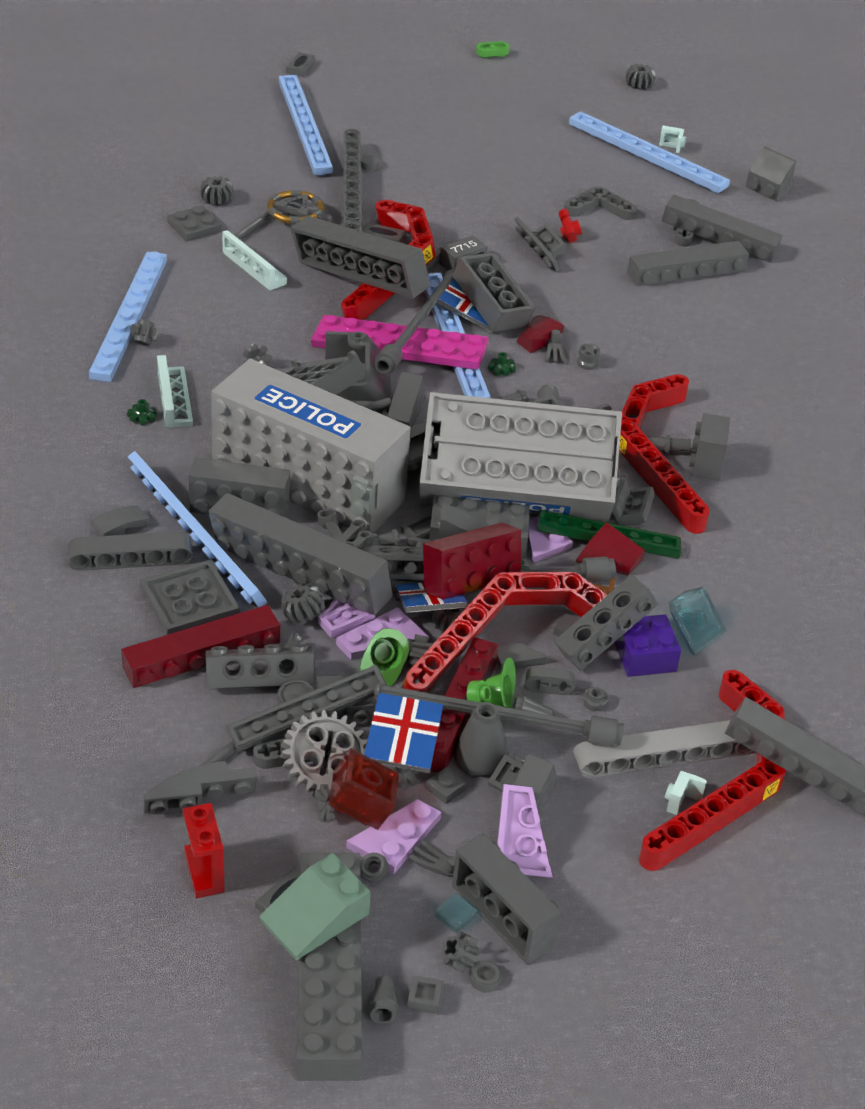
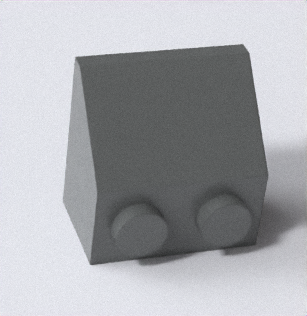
M766 146L763 147L749 170L746 187L777 202L790 192L796 160Z

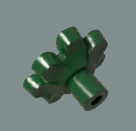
M500 352L498 358L491 359V362L488 364V369L494 370V376H499L501 372L505 376L510 375V372H516L515 361L513 359L507 360L505 352Z
M144 399L138 400V404H134L132 409L127 411L130 421L136 422L139 420V424L142 426L147 425V419L149 421L156 420V409L150 408L149 403Z

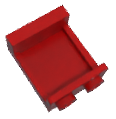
M212 803L184 808L183 817L190 840V845L184 846V854L195 898L225 893L224 847Z

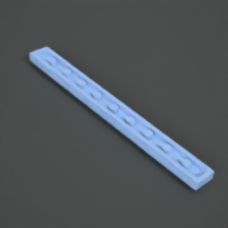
M297 75L279 76L281 90L313 174L320 176L333 174V166Z
M581 111L569 119V124L578 130H583L591 136L604 140L606 143L618 146L620 149L646 159L652 164L659 165L667 171H672L682 178H687L697 185H702L712 192L719 193L729 186V179Z
M146 252L89 370V379L106 382L112 381L133 336L130 334L132 324L136 325L140 320L166 265L167 254Z
M441 273L428 274L430 287L424 290L427 300L442 282L443 277ZM436 303L432 313L438 329L465 334L457 313ZM453 366L464 396L491 398L480 369Z
M136 451L128 456L133 463L130 468L138 478L144 477L141 481L149 491L155 489L156 492L153 494L162 505L165 502L168 504L165 508L173 518L177 516L180 518L177 522L185 532L188 530L192 531L190 537L198 546L201 544L205 546L202 548L203 552L210 560L214 558L217 560L214 564L223 575L227 572L230 576L227 579L236 590L239 587L243 589L240 594L249 604L254 602L258 607L265 606L268 602L256 586Z

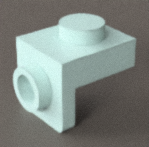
M662 126L659 145L676 148V153H680L681 147L684 148L686 143V137L683 136L684 129Z
M680 771L675 784L670 783L665 794V799L669 800L667 812L677 815L685 796L700 801L704 795L706 779Z

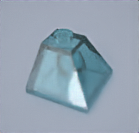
M705 587L683 591L669 602V611L692 655L697 654L726 631Z

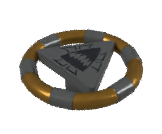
M289 190L272 196L267 203V210L274 219L280 222L296 224L307 216L319 219L324 213L325 206L323 201L315 194L301 190ZM308 200L317 206V210L311 215H308ZM276 209L281 212H287L288 216L280 214Z

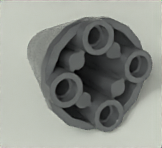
M488 702L480 703L473 710L454 749L456 762L465 770L466 775L472 778L492 775L505 754L509 756L500 714L497 707Z

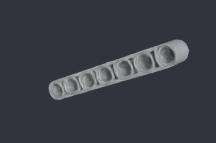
M728 720L625 735L622 737L621 745L614 744L613 747L585 741L574 748L573 754L583 777L593 778L749 754L753 750L725 734L730 722Z

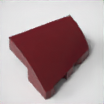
M537 315L518 337L517 343L528 352L533 353L547 346V340L551 338L553 330H559L560 334L563 333L564 325L550 317Z
M606 523L577 557L576 563H582L583 558L607 556L608 559H614L618 574L628 576L643 560L645 550Z

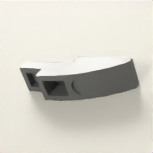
M220 761L182 771L156 785L144 795V814H163L172 810L183 811L184 808L201 805L202 797L205 796L216 798L223 794L236 793L244 795L250 791H255L257 782L256 767L227 770L226 761Z

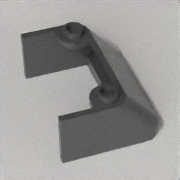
M326 331L325 360L346 357L348 352L353 350L358 355L361 363H365L366 376L337 394V396L353 401H377L389 397L391 400V373L381 374L376 370L375 358L381 349L374 341L361 331Z

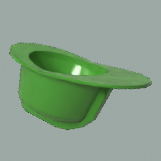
M392 628L382 629L375 633L362 657L360 671L377 665L387 686L393 685L399 677L409 653V643L405 635L399 630Z
M507 658L502 673L486 679L485 682L491 690L492 704L512 708L516 672L512 658Z

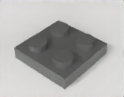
M203 205L167 215L168 223L185 241L222 231V224Z

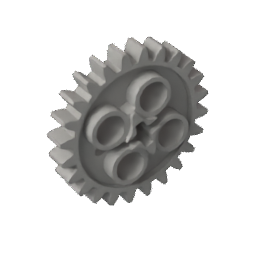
M325 710L322 711L320 717L312 711L309 719L302 715L299 723L294 721L291 726L292 730H287L286 739L283 740L281 745L285 750L280 755L281 758L287 760L282 767L283 769H291L287 776L288 779L298 778L295 784L296 787L301 784L306 785L304 793L307 794L311 788L320 790L321 784H327L331 792L334 791L336 795H342L343 789L350 793L353 785L358 787L362 781L361 778L366 776L368 771L365 768H368L371 763L363 761L367 740L360 739L364 733L363 730L355 732L356 722L349 725L346 724V715L339 720L335 711L331 717H327ZM328 733H331L332 739L327 753L329 758L325 764L324 776H321L320 769L325 755L323 750L327 744ZM310 735L318 736L321 741H313ZM336 742L345 743L347 748L339 747ZM304 760H311L316 766L310 767ZM331 767H339L343 773H336Z

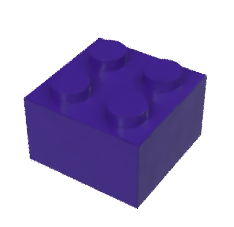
M666 614L644 616L614 642L627 677L677 672L681 648Z

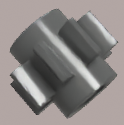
M140 319L136 325L132 324L130 334L133 335L134 342L148 346L152 340L156 341L158 331L154 328L155 324Z
M415 634L414 639H407L409 643V653L407 658H410L409 664L415 665L434 644L428 642L429 637Z
M458 931L457 937H448L442 951L446 957L444 963L461 972L465 971V967H474L480 956L479 948L476 946L478 939L461 931Z

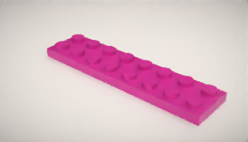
M323 315L311 338V347L325 348L326 331H361L368 335L382 350L385 345L394 344L407 326L373 320L367 321ZM418 327L402 348V359L478 370L488 346V337Z

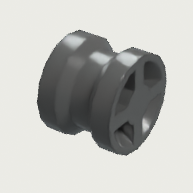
M590 343L581 345L579 348L580 356L577 361L578 366L586 370L596 369L599 363L600 348Z

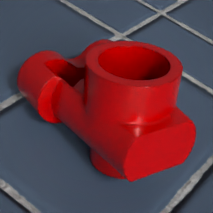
M562 209L558 215L563 226L560 228L563 239L568 238L569 243L575 242L577 236L583 234L578 219L572 221L569 211Z

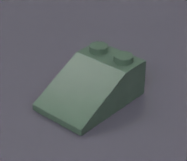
M332 853L310 866L259 916V920L295 960H298L369 915L371 892Z

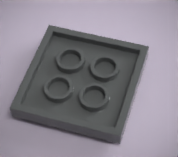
M211 560L140 580V588L166 635L240 613V607Z

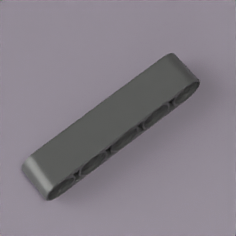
M185 532L78 537L72 539L68 545L69 566L74 570L84 571L182 565L192 559L191 538Z

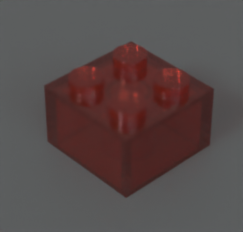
M350 748L333 771L328 805L338 812L357 819L364 825H369L379 830L396 807L399 773Z

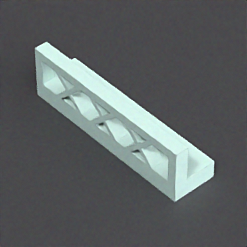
M228 230L222 232L223 253L270 291L287 284V277Z
M166 355L157 356V370L165 427L193 426V418L184 366L167 367ZM169 375H180L176 379L169 377ZM174 387L181 389L178 393L172 391ZM178 400L183 404L181 406H177L173 403H175ZM180 414V415L186 417L187 419H174V418L177 417V416Z

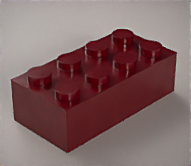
M501 522L423 543L424 592L444 600L485 588L499 573L521 572V529Z

